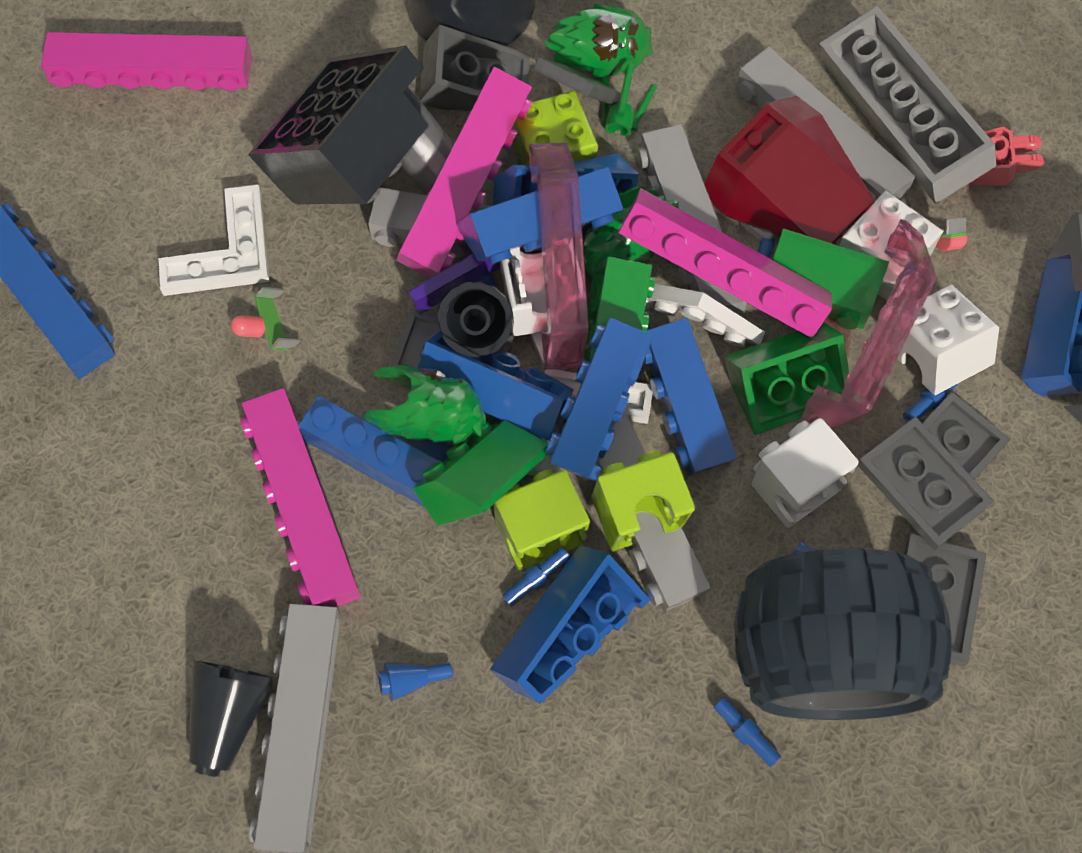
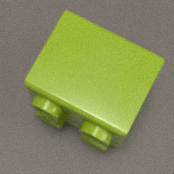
M575 90L532 102L524 120L516 118L512 129L517 131L513 143L522 165L552 167L597 158L598 144Z
M653 450L637 458L639 463L624 467L622 462H618L601 469V475L598 477L591 498L612 551L632 545L631 537L634 536V532L641 530L636 517L637 513L646 512L654 515L659 520L664 534L683 528L695 510V505L673 452L661 455L660 450Z
M554 469L544 470L533 477L534 482L522 487L516 483L494 503L495 523L518 571L529 568L535 562L537 564L541 563L561 546L566 551H569L586 542L587 535L585 531L589 528L590 519L565 469L555 472Z

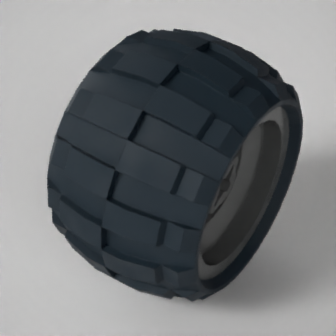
M821 549L772 559L756 568L745 579V591H742L739 596L734 622L735 652L743 683L746 687H750V699L752 703L763 711L777 716L799 719H872L918 712L929 708L943 696L942 681L948 679L952 653L949 612L939 585L933 581L932 571L920 561L909 555L880 549Z

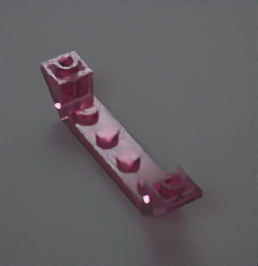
M567 143L530 144L531 183H538L548 332H542L544 370L580 367L583 362L588 334L578 174Z
M900 219L895 231L890 235L888 245L884 251L886 255L904 269L898 275L895 287L886 305L881 309L878 321L869 339L865 341L862 353L853 371L848 375L842 393L838 394L817 386L813 396L808 400L801 419L806 420L809 424L818 418H822L833 429L871 411L937 279L923 235L906 220Z

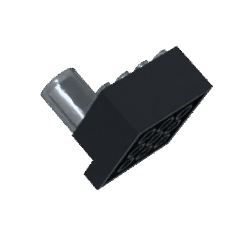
M404 45L330 58L251 150L248 156L285 196L295 204H367L379 195L381 191L380 186L388 177L395 174L401 166L425 195H429L455 143L408 87L424 67L409 48Z

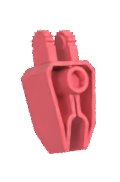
M1004 126L984 131L995 144L996 167L969 184L978 186H1008L1015 179V173L1033 171L1043 167L1044 160L1041 154L1015 156V154L1038 150L1041 146L1040 137L1038 135L1013 137L1012 131Z

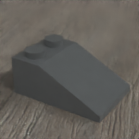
M439 25L424 44L422 62L424 68L421 75L419 101L420 103L443 110L472 111L494 67L528 84L530 54Z

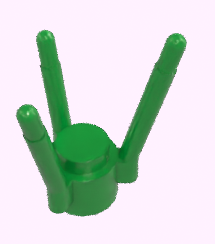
M628 64L620 101L615 102L612 107H610L609 103L603 102L601 125H605L606 132L610 134H615L620 129V135L627 137L631 134V130L637 131L639 121L657 88L655 84L650 86L636 113H634L632 105L627 103L634 69L633 64ZM603 76L602 84L609 87V76Z

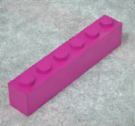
M47 32L41 67L49 83L62 88H68L72 84H87L92 88H103L105 85H120L127 89H135L138 86H154L161 90H167L172 86H184L192 90H202L205 87H220L226 91H235L238 88H248L252 53L245 36Z
M496 67L493 68L396 261L429 278L437 275L439 271L442 272L450 267L455 257V254L451 253L450 249L455 240L462 243L464 239L457 224L468 216L471 209L477 212L487 194L481 188L486 178L491 181L494 180L502 164L496 158L501 148L509 150L517 134V131L512 129L516 118L524 120L533 102L527 99L532 86Z
M643 189L639 190L623 219L619 234L813 338L832 310V294L830 291Z
M282 388L243 402L242 406L246 416L241 417L240 422L246 438L254 437L257 448L251 450L258 471L265 469L269 481L262 483L270 504L276 502L280 514L274 516L281 537L287 535L289 537L292 548L287 549L286 554L293 572L299 569L301 571L304 582L298 584V588L304 604L338 607L361 598L285 389Z

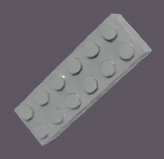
M878 6L819 43L827 70L903 165L916 176L915 180L935 204L996 167L994 142Z

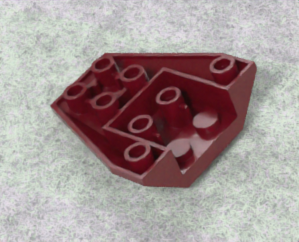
M797 95L767 103L717 154L704 184L712 206L725 217L781 237L783 229L831 244H834L875 203L874 198L822 114Z

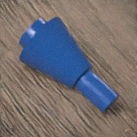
M384 662V671H378L381 695L388 694L391 702L428 685V682L453 678L450 662L427 667L418 664Z

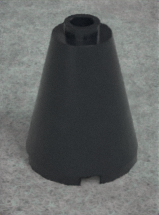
M470 281L454 287L445 296L439 308L438 323L444 341L453 350L468 357H479L498 351L507 342L513 329L514 315L509 300L498 288L485 282Z
M194 661L191 680L189 763L197 765L196 773L219 777L221 771L230 770L271 688L273 677L249 670L247 672L234 669L227 665Z

